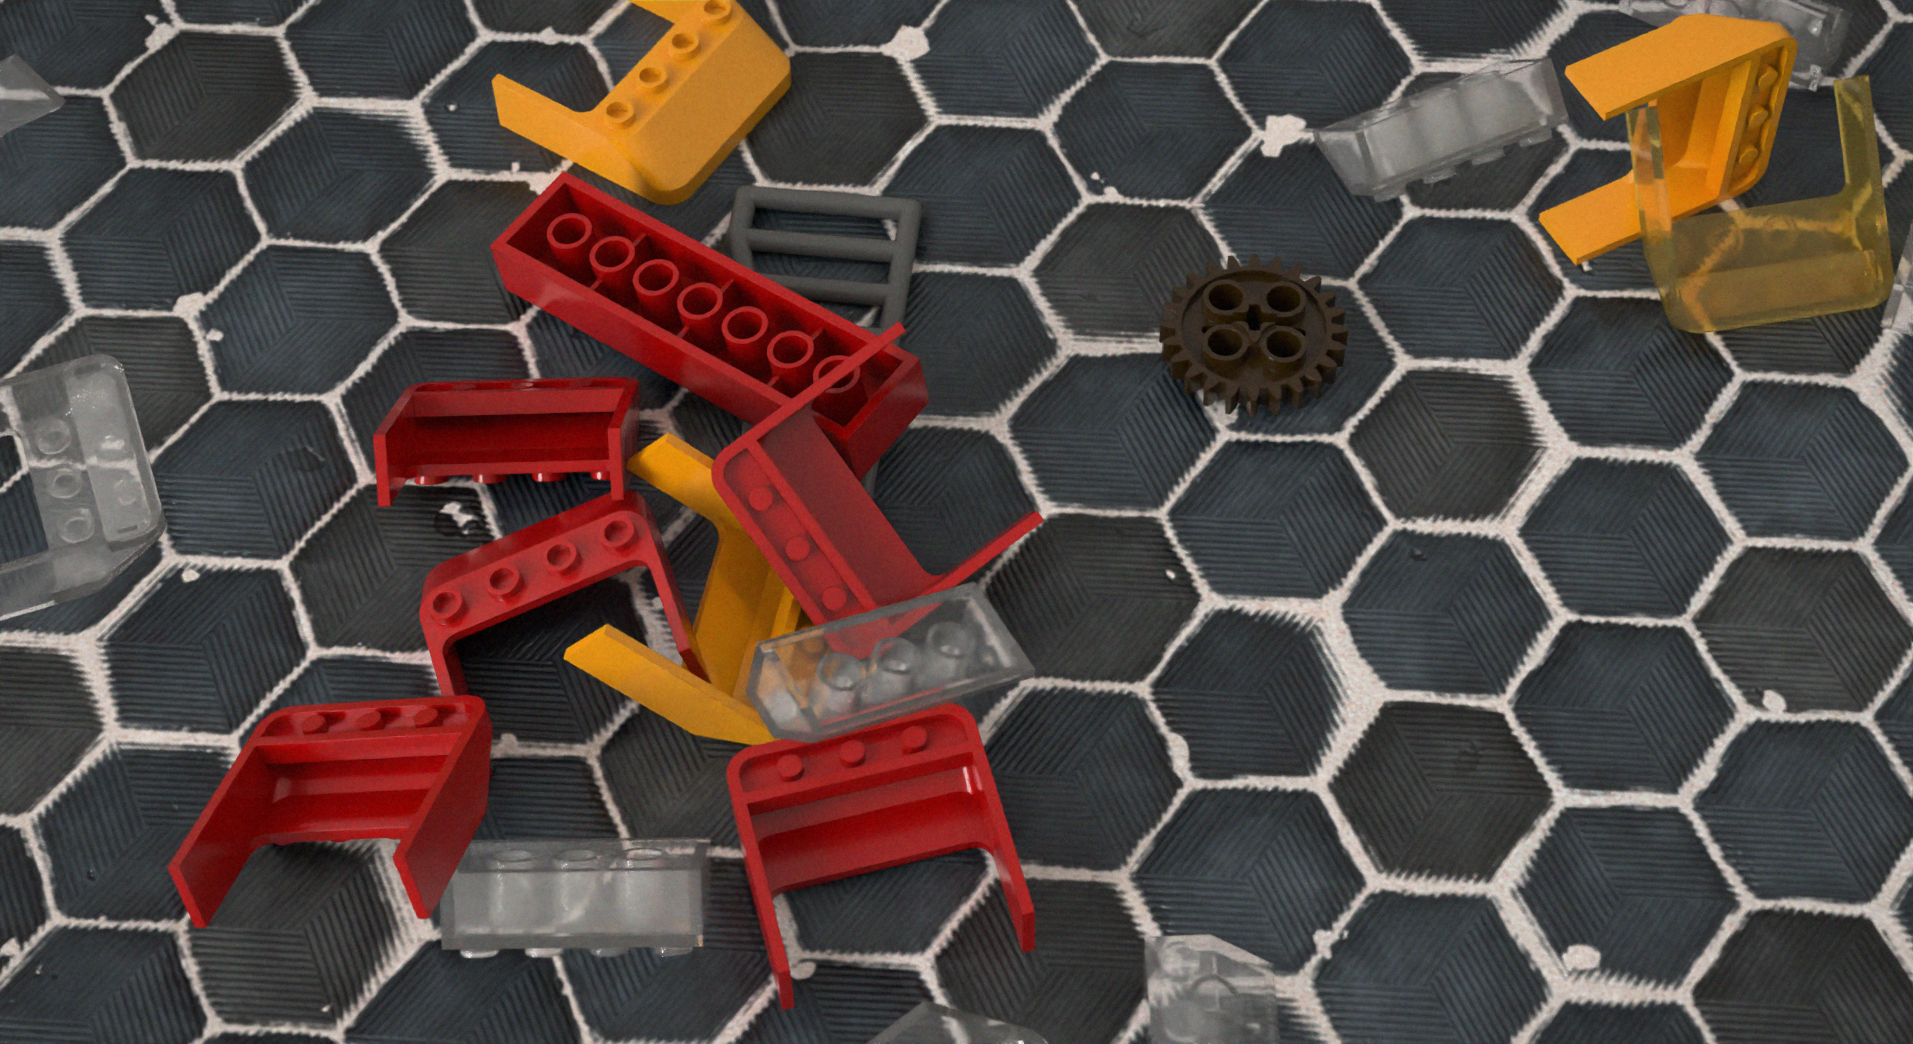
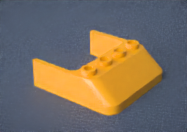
M627 0L675 23V25L593 110L588 112L573 111L499 73L492 79L501 126L654 203L675 205L686 201L695 193L788 91L791 85V68L787 55L735 0Z
M1695 13L1682 15L1665 26L1566 66V77L1604 121L1648 103L1637 160L1633 169L1621 179L1541 212L1539 215V222L1575 266L1736 197L1752 188L1761 179L1767 169L1798 50L1797 41L1780 23Z
M668 432L629 458L626 469L709 519L717 528L719 542L693 624V631L712 684L692 674L684 661H682L680 667L608 623L568 647L563 659L697 736L755 746L811 733L814 728L835 649L826 642L715 490L711 479V469L714 460Z

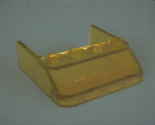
M1869 75L1833 81L1846 180L1840 192L1825 197L1671 219L1657 106L1625 112L1644 256L1667 318L1675 328L1686 333H1707L1870 308L1881 304L1887 299L1894 285V272Z

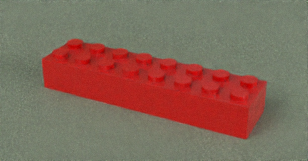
M565 171L490 245L506 290L753 426H756L878 337ZM890 343L814 400L811 407L814 421L858 481L864 477L930 402L920 358Z

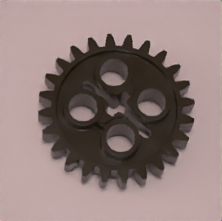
M1257 254L1251 255L1248 266H1240L1232 255L1228 256L1227 269L1222 271L1212 262H1207L1205 278L1189 272L1187 274L1186 288L1174 286L1172 289V303H1164L1163 319L1160 321L1159 342L1162 343V361L1170 362V377L1172 379L1185 377L1184 393L1188 395L1200 389L1204 390V406L1208 407L1218 398L1225 400V414L1230 415L1238 404H1246L1249 417L1255 418L1259 405L1266 404L1274 416H1278L1280 402L1285 400L1298 410L1302 408L1303 392L1317 399L1321 397L1322 382L1333 384L1336 379L1337 367H1343L1348 327L1344 326L1345 309L1335 307V291L1320 293L1322 281L1320 276L1303 281V266L1300 264L1288 272L1282 271L1280 257H1275L1269 267H1263L1260 265Z

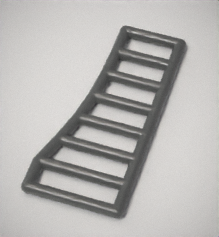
M744 185L736 192L726 238L731 259L755 272L756 269L751 251L891 263L887 284L759 273L808 300L883 306L879 328L859 326L879 336L898 321L903 326L923 209L920 202L915 199ZM755 208L898 220L895 241L751 229ZM901 336L894 340L892 344L899 347ZM743 420L741 436L754 426ZM879 460L859 481L872 500Z

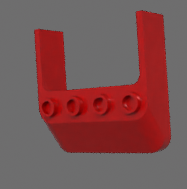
M899 321L724 448L715 458L711 469V479L715 490L826 642L835 650L851 655L860 654L871 649L1044 521L1038 511H1029L945 574L938 576L928 574L917 562L814 421L811 413L814 400L904 334L906 330Z
M609 376L435 381L408 386L373 434L378 507L391 506L409 479L414 478V483L420 485H436L448 482L450 476L473 475V481L477 483H498L506 481L508 474L531 473L532 480L551 482L567 478V472H590L593 479L610 480L611 500H624L633 473L627 470L626 466L629 458L638 453L639 381L631 377Z
M627 490L624 500H611L610 492L451 558L434 567L427 575L423 584L419 617L442 696L470 695L454 642L635 566H644L651 570L678 652L689 671L707 683L712 684L655 517L643 496L633 490ZM490 765V776H491V775H493V772H492L491 765Z
M474 695L297 705L282 708L265 717L255 728L167 867L194 927L205 928L208 926L250 855L264 845L272 843L288 845L294 842L312 841L345 842L354 839L375 838L402 839L392 859L417 919H430L487 811L493 723L483 699Z
M937 703L763 743L739 751L729 762L727 767L729 795L745 868L782 1010L795 1008L790 967L772 900L781 893L970 848H981L988 851L994 858L1022 953L1035 950V910L976 721L973 715L964 707L954 703Z

